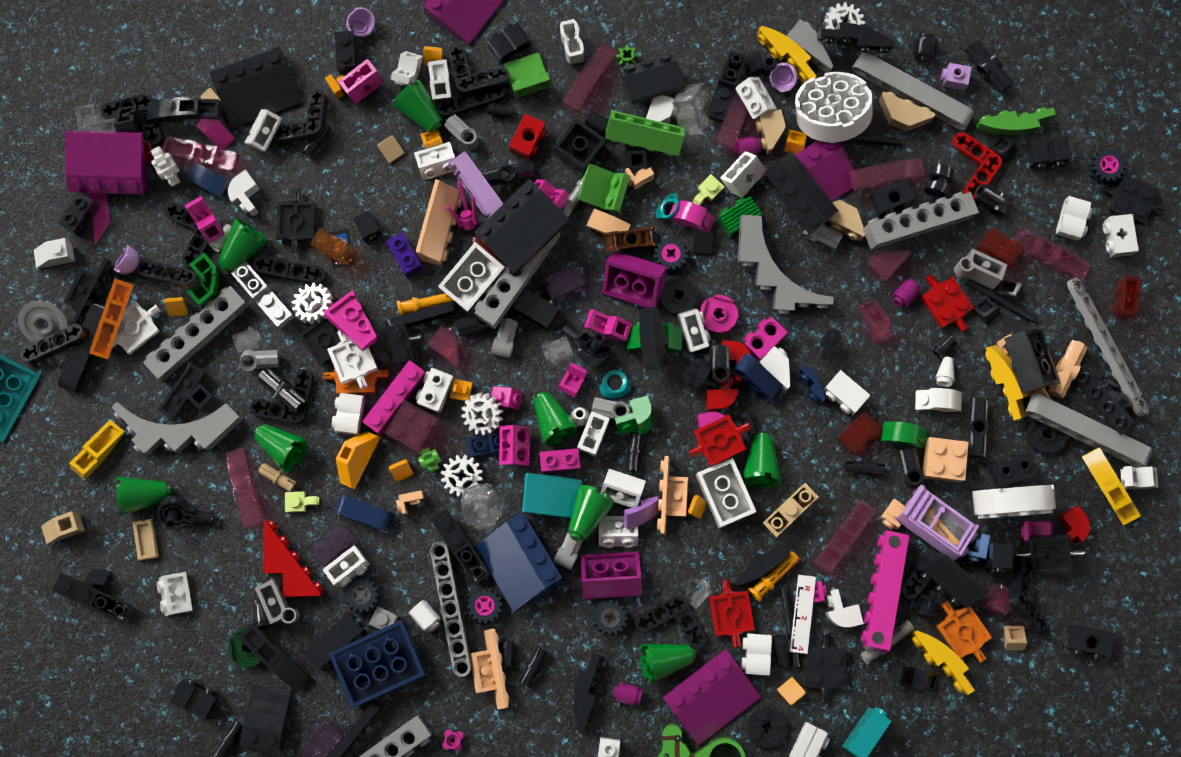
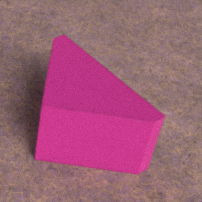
M202 119L196 125L221 151L235 140V137L219 120Z

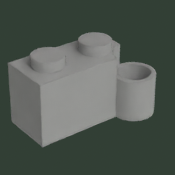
M972 249L966 257H963L956 264L954 272L959 277H967L994 289L1002 281L1007 264Z
M273 579L255 587L270 624H277L281 621L292 624L298 621L299 612L295 608H289L285 597H283L278 580ZM289 610L294 612V618L291 621L286 619V613Z

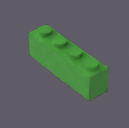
M611 110L605 139L616 143H626L632 147H643L649 151H660L669 156H679L685 137L684 127Z

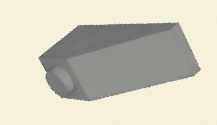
M800 19L787 37L806 51L811 57V63L825 73L831 72L833 64L821 41L817 40L816 31L810 23L803 22Z

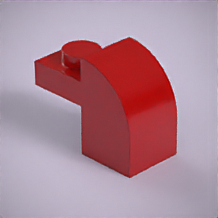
M725 340L721 343V345L729 346V363L735 364V367L744 354L751 355L749 349L742 343ZM734 372V383H742L743 380Z
M721 372V379H724L726 375L724 372ZM729 376L728 382L721 386V389L706 391V411H723L734 403L738 389H730V387L734 386L733 376Z
M1079 505L1073 506L1058 517L1067 530L1063 534H1070L1071 544L1074 541L1076 543L1083 542L1087 538L1090 524Z

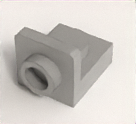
M377 606L369 624L382 629L398 622L399 616Z

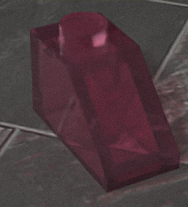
M909 250L881 251L878 256L874 254L867 261L869 265L866 270L884 284L908 258L911 252Z
M876 299L858 305L867 333L874 343L893 337L890 318Z
M441 326L427 345L459 370L461 362L458 340L455 337L456 332L449 327L445 329Z
M999 583L998 585H991L988 589V595L983 598L980 606L995 615H1007L1010 608L1009 589Z

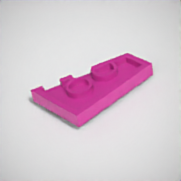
M353 290L324 311V316L362 352L377 341V336L368 318H366L360 303H358Z

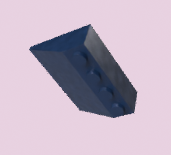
M523 512L505 522L476 545L477 550L514 613L565 583Z
M402 620L329 653L351 709L427 676L421 658Z

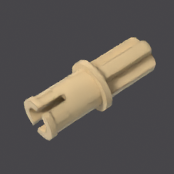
M266 463L262 464L258 472L272 480L273 484H278L289 492L296 485V481L285 476L282 473L283 471H277Z

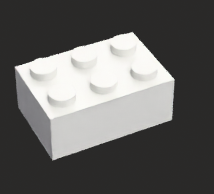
M733 458L696 474V478L718 528L756 513Z

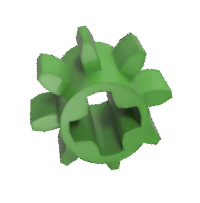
M626 45V48H618L620 55H616V60H620L619 67L636 64L635 60L639 59V55L634 54L636 51L635 47L631 49Z
M428 447L420 451L422 456L418 457V460L424 471L429 469V471L433 472L439 469L438 464L442 460L436 449L431 451Z

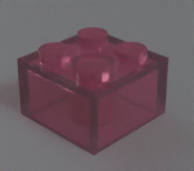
M404 400L385 434L421 455L420 451L424 450L440 421Z

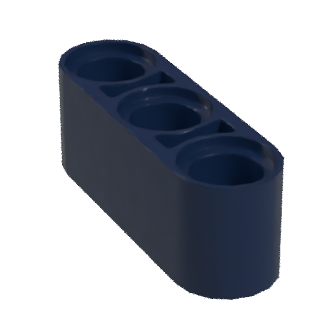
M744 354L734 369V372L767 403H772L782 388V385L752 355Z
M340 495L334 511L338 515L387 531L393 515L390 511L344 495Z

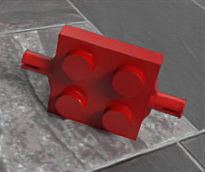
M933 274L926 277L925 279L932 288L920 298L942 329L948 324L953 323L957 324L961 332L969 328L962 318L966 313L973 310L974 307L954 277L940 283L936 281Z
M728 414L695 430L694 434L698 441V447L688 451L691 458L703 454L710 467L746 450L741 434L750 431L751 427H748L749 423L737 427Z
M723 580L724 592L720 595L709 597L715 636H732L733 647L741 646L739 634L755 630L748 591H732L730 580Z

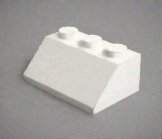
M475 242L438 287L466 311H469L505 267L486 249Z

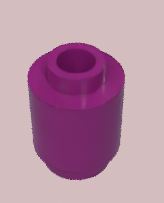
M759 138L736 139L735 143L732 144L734 155L737 154L738 158L745 151L753 155L761 153Z
M911 279L904 281L892 295L893 302L898 307H908L919 294L920 286Z
M621 682L619 686L615 685L613 697L616 698V702L631 706L640 704L642 689H638V686Z

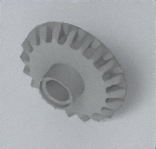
M41 299L26 304L18 315V325L21 332L33 343L68 327L69 322L66 320L67 315H64L62 309H58L56 304H50L49 301L44 302ZM64 336L60 338L59 343L65 338Z

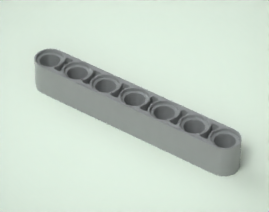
M861 52L852 67V70L859 76L896 94L904 100H911L914 102V105L929 108L935 113V117L959 130H965L974 115V111L966 105L870 53Z
M1032 394L1025 412L1029 417L1094 448L1100 447L1101 451L1134 467H1147L1152 453L1151 447L1124 434L1120 435L1116 430L1039 394Z
M436 542L431 546L430 553L452 668L457 676L464 677L471 673L472 667L450 550L446 544ZM439 546H443L445 549V553L441 557L435 554V550ZM442 565H447L449 568V572L445 576L439 574V568ZM447 584L452 586V593L450 595H444L442 591L443 587ZM453 603L456 606V612L449 615L446 607ZM453 623H458L460 626V631L457 634H452L450 631V626ZM458 642L464 646V650L460 654L454 651V645ZM460 662H465L468 666L465 673H460L457 669Z

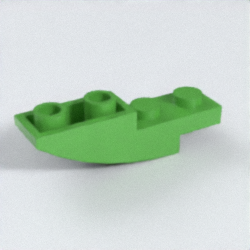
M1046 107L1040 108L1032 114L1025 112L1018 116L1016 111L1009 112V110L998 113L997 116L991 117V115L980 118L975 127L976 130L994 135H1025L1036 132L1040 127V123L1051 121L1056 113L1054 108L1047 109Z

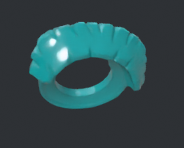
M677 193L668 195L661 202L656 210L657 219L668 220L677 214L680 207ZM669 203H675L676 207L673 213L665 215V208Z
M618 370L607 372L603 377L602 384L599 386L601 394L609 399L626 396L632 387L625 374ZM613 375L619 376L623 381L620 389L616 391L611 390L607 384L608 378Z

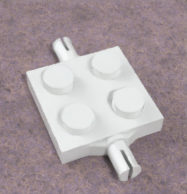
M136 301L125 309L113 347L119 344L130 355L159 333L160 330L152 319L154 315L161 311L159 307L155 304L150 310L145 311Z
M339 330L337 334L341 342L336 346L328 348V352L340 382L345 384L352 380H357L361 390L364 389L363 385L367 388L368 385L364 377L378 370L369 347L362 352L344 334L342 336Z

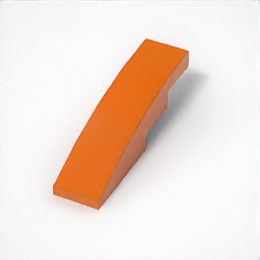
M114 279L89 354L105 359L109 358L134 284Z

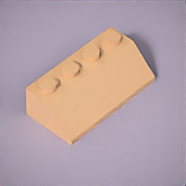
M436 179L416 253L420 261L442 266L443 261H446L448 257L447 245L452 242V226L457 223L446 207L450 206L456 214L457 208H460L462 205V199L458 189Z

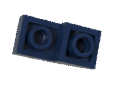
M196 162L187 176L188 180L218 197L222 196L229 183L225 178Z
M805 364L799 371L801 374L800 378L806 384L810 383L812 385L807 390L809 393L808 397L813 402L821 404L826 399L823 388L814 372Z
M500 432L468 437L466 441L469 458L499 453Z

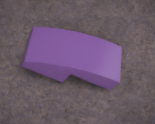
M658 496L640 500L639 506L624 510V525L626 529L644 524L659 513Z

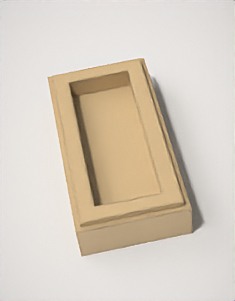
M154 519L133 522L138 561L158 558Z

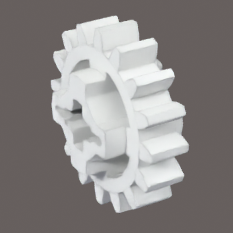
M844 2L843 7H841L838 3L836 9L831 7L830 13H826L823 25H826L825 29H835L839 22H844L847 19L846 23L864 26L865 21H861L864 15H859L860 9L854 10L853 4L847 7V3Z
M160 146L151 150L154 160L151 162L159 177L163 180L166 179L171 186L180 182L177 176L179 168L169 153L165 154Z
M315 283L311 287L306 284L305 290L299 288L300 294H294L296 300L292 301V304L295 306L292 310L299 320L301 319L303 323L308 321L310 324H313L314 320L320 323L321 317L326 319L324 311L333 305L331 301L333 297L330 291L324 288L322 284L317 286Z
M481 392L470 396V399L465 401L467 406L462 407V410L466 412L461 416L467 419L464 425L469 424V430L475 429V434L482 433V435H485L488 432H494V428L500 426L498 422L503 420L499 416L500 413H503V410L498 409L501 403L496 404V397L490 398L489 393L483 396Z
M456 455L455 461L450 458L449 462L451 464H444L443 466L446 468V471H441V474L445 476V478L441 479V482L447 483L444 488H451V495L457 492V497H460L461 493L468 497L469 491L474 494V487L480 488L478 481H483V478L479 477L483 471L477 470L480 466L479 463L473 464L474 458L468 461L466 455L463 456V459ZM460 464L459 468L451 470L454 466ZM468 465L473 468L475 474L468 472ZM464 471V474L468 477L460 481L456 475H460ZM449 478L455 479L456 487L451 484ZM468 482H473L469 487L464 488Z

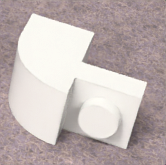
M407 51L400 54L398 69L392 72L391 80L402 86L410 84L414 86L420 73L423 56Z
M447 60L428 62L432 100L452 97Z
M244 170L230 182L228 187L229 198L235 207L239 205L245 214L249 212L253 217L259 213L248 198L260 190V188L247 171Z
M944 388L916 390L915 410L961 411L962 392Z
M1128 466L1120 469L1121 483L1124 489L1159 488L1157 468H1135Z
M839 590L828 591L829 595L826 597L828 606L832 607L833 611L825 613L834 625L853 627L864 624L859 604L843 608Z

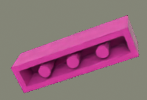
M409 360L362 422L381 436L422 383L426 374L425 371Z

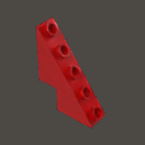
M272 520L264 521L263 573L283 574V597L323 596L324 588L318 581L314 582L311 578L313 574L307 566L303 567L299 562L301 560L300 556L295 550L291 551L288 545L290 543L284 535L280 536L277 533L278 527Z

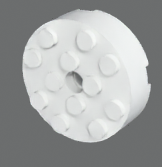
M829 72L824 73L825 76L817 79L813 77L806 81L796 94L795 104L797 123L800 129L810 138L829 143L845 141L861 134L869 126L873 115L872 92L866 86L864 80L849 73Z
M1054 485L972 491L974 514L978 515V519L1053 513L1052 509H1056Z

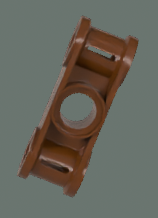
M655 226L602 233V236L605 237L606 245L604 252L657 245L654 237ZM628 234L633 237L632 244L627 242Z

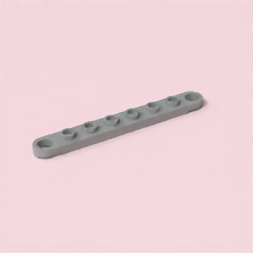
M1076 277L1069 280L1067 286L1076 302V308L1082 313L1085 325L1091 330L1094 342L1100 347L1103 359L1109 364L1112 376L1118 381L1121 392L1128 396L1129 402L1133 405L1132 409L1137 416L1142 417L1148 414L1149 407L1146 406L1148 404H1145L1146 401L1141 397L1142 393L1091 297L1085 292L1084 284L1082 285V281L1080 282V279Z

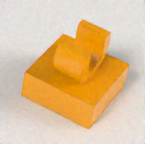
M330 74L325 80L337 99H339L344 94L341 90L342 86L338 81L344 76L340 75L334 79Z
M453 379L450 399L460 401L470 399L473 383Z

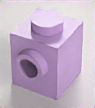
M949 63L947 68L942 70V87L965 91L969 85L972 67Z

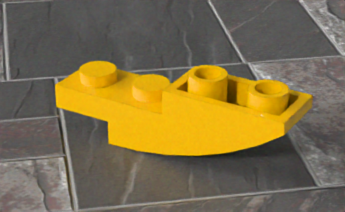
M764 26L759 28L758 40L762 45L767 46L771 57L777 59L780 63L786 59V63L796 69L798 78L802 83L813 77L816 79L817 76L808 66L811 57L804 49L778 31Z
M997 345L986 347V358L992 368L991 377L996 382V385L1004 383L1003 392L1009 401L1008 410L1010 415L1013 416V420L1026 417L1027 414L1025 413L1026 410L1022 398L1029 396V393H1023V390L1020 389L1017 373L1012 368V360Z
M1100 447L1083 455L1082 458L1122 524L1125 525L1141 516Z
M913 631L911 633L913 643L917 648L921 647L925 652L923 655L925 660L934 666L943 664L942 670L948 677L951 676L955 681L953 685L959 693L963 692V694L969 695L974 691V688L963 675L969 668L954 651L928 634L920 631Z

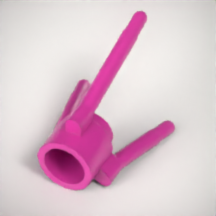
M458 181L457 184L465 211L460 214L459 219L450 206H447L446 209L455 219L459 228L463 227L464 230H471L479 223L475 197L471 198V212L468 208L462 184Z

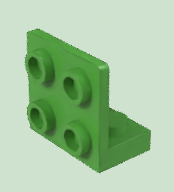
M539 53L504 64V67L510 74V84L515 99L551 87L549 75L544 69Z
M588 164L578 200L607 211L620 212L630 175L614 173L596 165Z

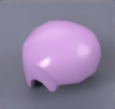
M355 8L347 17L346 26L348 31H354L355 37H367L372 33L375 25V18L372 12L366 8Z
M788 63L777 64L769 77L772 87L782 93L790 91L797 84L798 73L796 69Z
M127 245V248H123L124 254L116 261L114 268L116 272L122 275L133 272L138 267L140 261L138 252L129 245Z

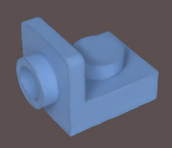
M980 534L978 538H975L973 543L975 552L968 551L965 556H968L967 560L979 562L980 559H986L990 535Z

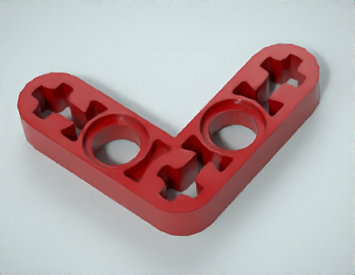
M964 132L957 133L952 140L953 148L979 165V168L963 189V194L969 193V190L975 184L978 187L981 184L988 185L1002 164L1001 157ZM961 138L964 139V144L959 145V140ZM971 143L972 145L970 146V148H969L968 151H967L966 148H967L968 145ZM979 148L982 152L981 156H974L972 149ZM994 159L995 164L990 168V170L986 169L990 164V161ZM984 173L987 176V181H979L977 175Z

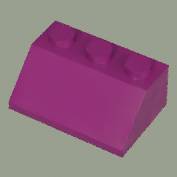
M614 251L606 260L602 294L647 308L655 307L665 284L667 267Z
M639 551L581 555L583 599L642 595Z

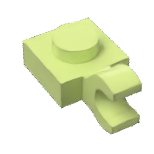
M710 174L698 187L700 193L696 195L693 203L701 205L706 199L712 201L725 186Z
M285 492V512H306V506L320 505V499L317 496L306 497V492Z

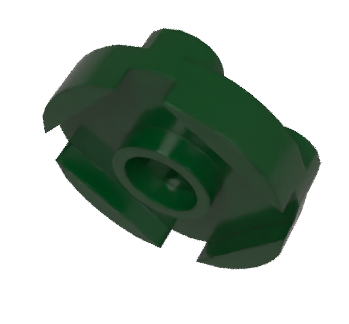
M247 627L239 629L229 641V656L242 667L257 666L261 661L252 652L248 653L247 650H244L246 645L238 638Z

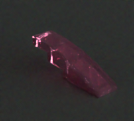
M601 43L569 89L562 104L578 112L596 89L598 82L616 58L618 51Z
M737 90L734 92L716 140L717 145L731 150L735 147L748 112Z
M166 136L162 149L165 154L169 153L172 158L194 164L196 162L202 166L234 173L240 159V154L237 152L225 151L218 147L200 144L197 141Z
M922 158L889 162L849 171L853 191L867 187L874 188L886 184L890 185L905 178L909 181L926 176Z
M1025 226L1020 227L1012 242L1026 253L1071 278L1076 277L1080 279V282L1083 281L1091 266L1064 246H1057L1046 237L1036 235Z
M243 447L225 453L244 529L263 524L258 493L254 486L246 450Z
M860 499L813 564L827 575H830L876 510Z

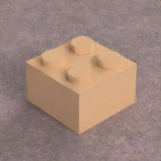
M927 438L922 466L924 478L957 483L965 481L968 442Z

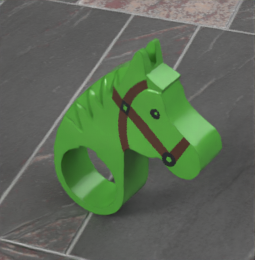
M671 723L663 730V747L658 757H710L713 748L722 743L734 745L739 750L741 757H745V752L737 740L730 737H720L692 753L687 744L681 740V727L676 723Z

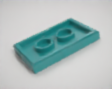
M525 473L522 512L571 518L577 490L580 488L582 480Z

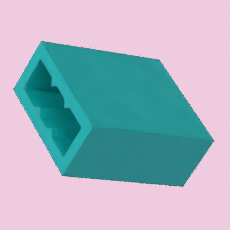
M868 707L842 747L855 757H868L891 723V720L887 718L889 714L880 708L875 707L873 709Z

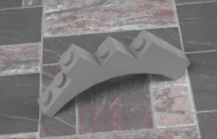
M740 216L738 262H743L742 266H754V263H757L755 285L760 286L761 290H772V286H774L773 309H778V313L789 314V310H795V303H797V307H809V303L816 304V308H828V304L833 305L834 297L818 295L807 291L793 283L779 270L765 245L762 232V216Z
M119 402L112 406L115 411V417L121 422L124 420L128 424L126 427L128 431L135 436L131 439L135 444L133 446L139 454L142 455L144 453L148 456L162 444L170 452L180 453L194 439V444L200 450L204 448L210 451L243 420L228 404H224L214 413L200 420L175 425L158 424L144 420L134 415Z

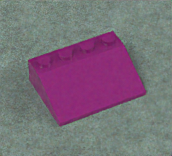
M427 0L423 5L425 15L470 45L504 0Z
M66 131L65 175L68 192L144 194L149 186L142 133Z
M818 140L796 154V157L832 202L861 183L839 142L829 143Z
M724 649L662 698L696 744L700 745L761 697L729 652Z

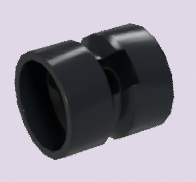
M932 164L928 173L929 179L926 180L923 189L924 192L938 198L947 197L950 189V184L948 183L952 182L955 173L954 169L943 164Z

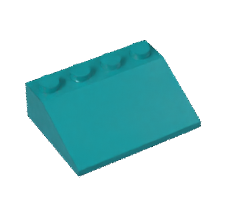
M0 354V441L4 442L37 383L40 374Z

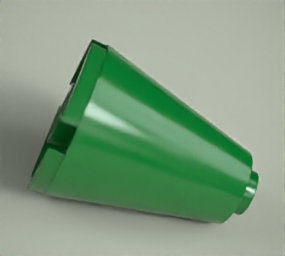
M418 79L415 81L417 83L415 86L410 84L395 98L397 102H392V105L426 131L430 132L432 130L435 132L442 126L440 123L442 118L423 83Z
M239 218L235 219L219 256V267L226 272L234 271L260 249L268 239L260 231L254 230L253 226Z
M540 392L535 396L536 398L533 401L541 439L546 447L562 444V439L567 437L570 440L579 431L577 424L551 393Z
M267 424L258 426L254 432V438L277 466L286 473L293 471L292 467L295 464L299 465L308 452L309 447L306 443L309 442L303 437Z
M758 433L757 436L753 437L742 476L744 484L752 487V484H759L758 488H773L778 486V482L781 484V475L773 438L768 433Z
M116 477V481H120V484H116L118 507L123 509V511H119L120 516L157 505L165 497L171 496L170 485L166 486V482Z
M581 485L577 490L568 528L570 538L577 542L587 539L614 504L613 499L605 492L599 494L596 492L597 488L589 485Z
M643 644L639 647V651H643V656L639 657L644 678H649L648 684L659 681L692 665L693 660L696 659L695 651L689 645Z

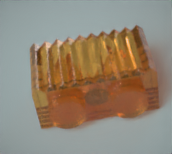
M319 228L311 241L315 249L345 266L348 265L355 253L352 245L342 241V239L332 235V233L326 232L322 228Z

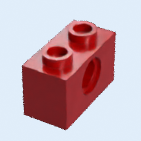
M525 114L509 145L510 152L527 160H531L532 156L535 157L539 150L538 144L540 140H544L547 134L545 122ZM527 135L534 137L532 141H526L524 138Z

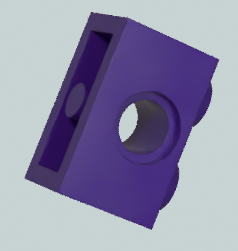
M403 232L386 241L406 278L423 270Z

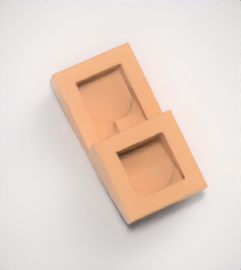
M593 209L586 227L602 234L612 231H628L631 224Z

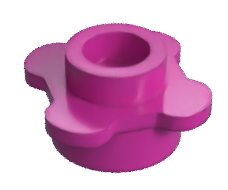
M446 730L444 732L443 748L446 750L449 748L455 751L461 750L463 733L461 731L452 732L451 730Z

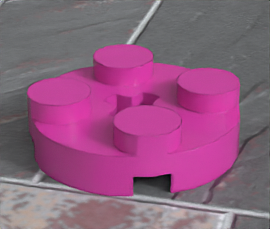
M715 295L704 301L700 309L705 320L702 323L703 327L712 333L721 334L730 331L738 319V310L729 297L724 295ZM722 310L721 313L724 314V317L717 319L713 313Z

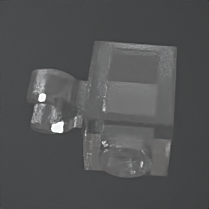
M566 336L545 344L546 350L543 353L546 361H551L552 365L573 357V352Z

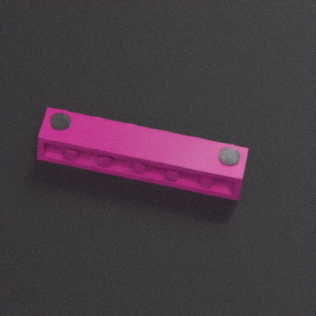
M886 530L878 538L877 546L880 547V551L875 556L874 565L877 568L876 573H873L871 578V584L874 586L873 591L868 596L870 609L866 611L864 623H867L866 631L863 630L861 636L864 649L882 653L890 651L909 535Z

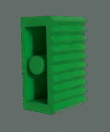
M751 196L747 199L742 197L735 202L736 205L731 209L726 207L719 212L718 221L729 238L739 233L741 215L763 216Z

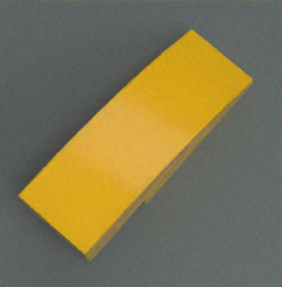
M109 420L82 446L83 450L69 462L70 468L86 480L113 450L125 431Z

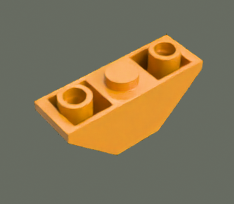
M365 431L344 441L336 457L341 484L355 490L380 439L379 436Z

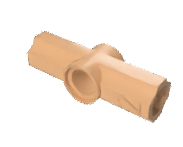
M1075 340L1069 343L1064 357L1060 359L1056 366L1061 383L1048 388L1047 392L1050 395L1061 399L1066 395L1071 381L1076 378L1080 370V362L1088 348L1084 343Z

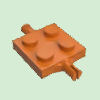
M336 369L334 372H323V380H335L337 395H340V393L370 394L375 393L377 378H389V370H377L367 374L364 378L368 387L365 388L363 385L364 389L362 390L357 380L341 384Z
M949 601L942 604L941 606L948 616L937 624L936 627L951 650L960 658L974 653L979 663L987 659L980 648L992 637L972 607H963L960 610L954 611Z

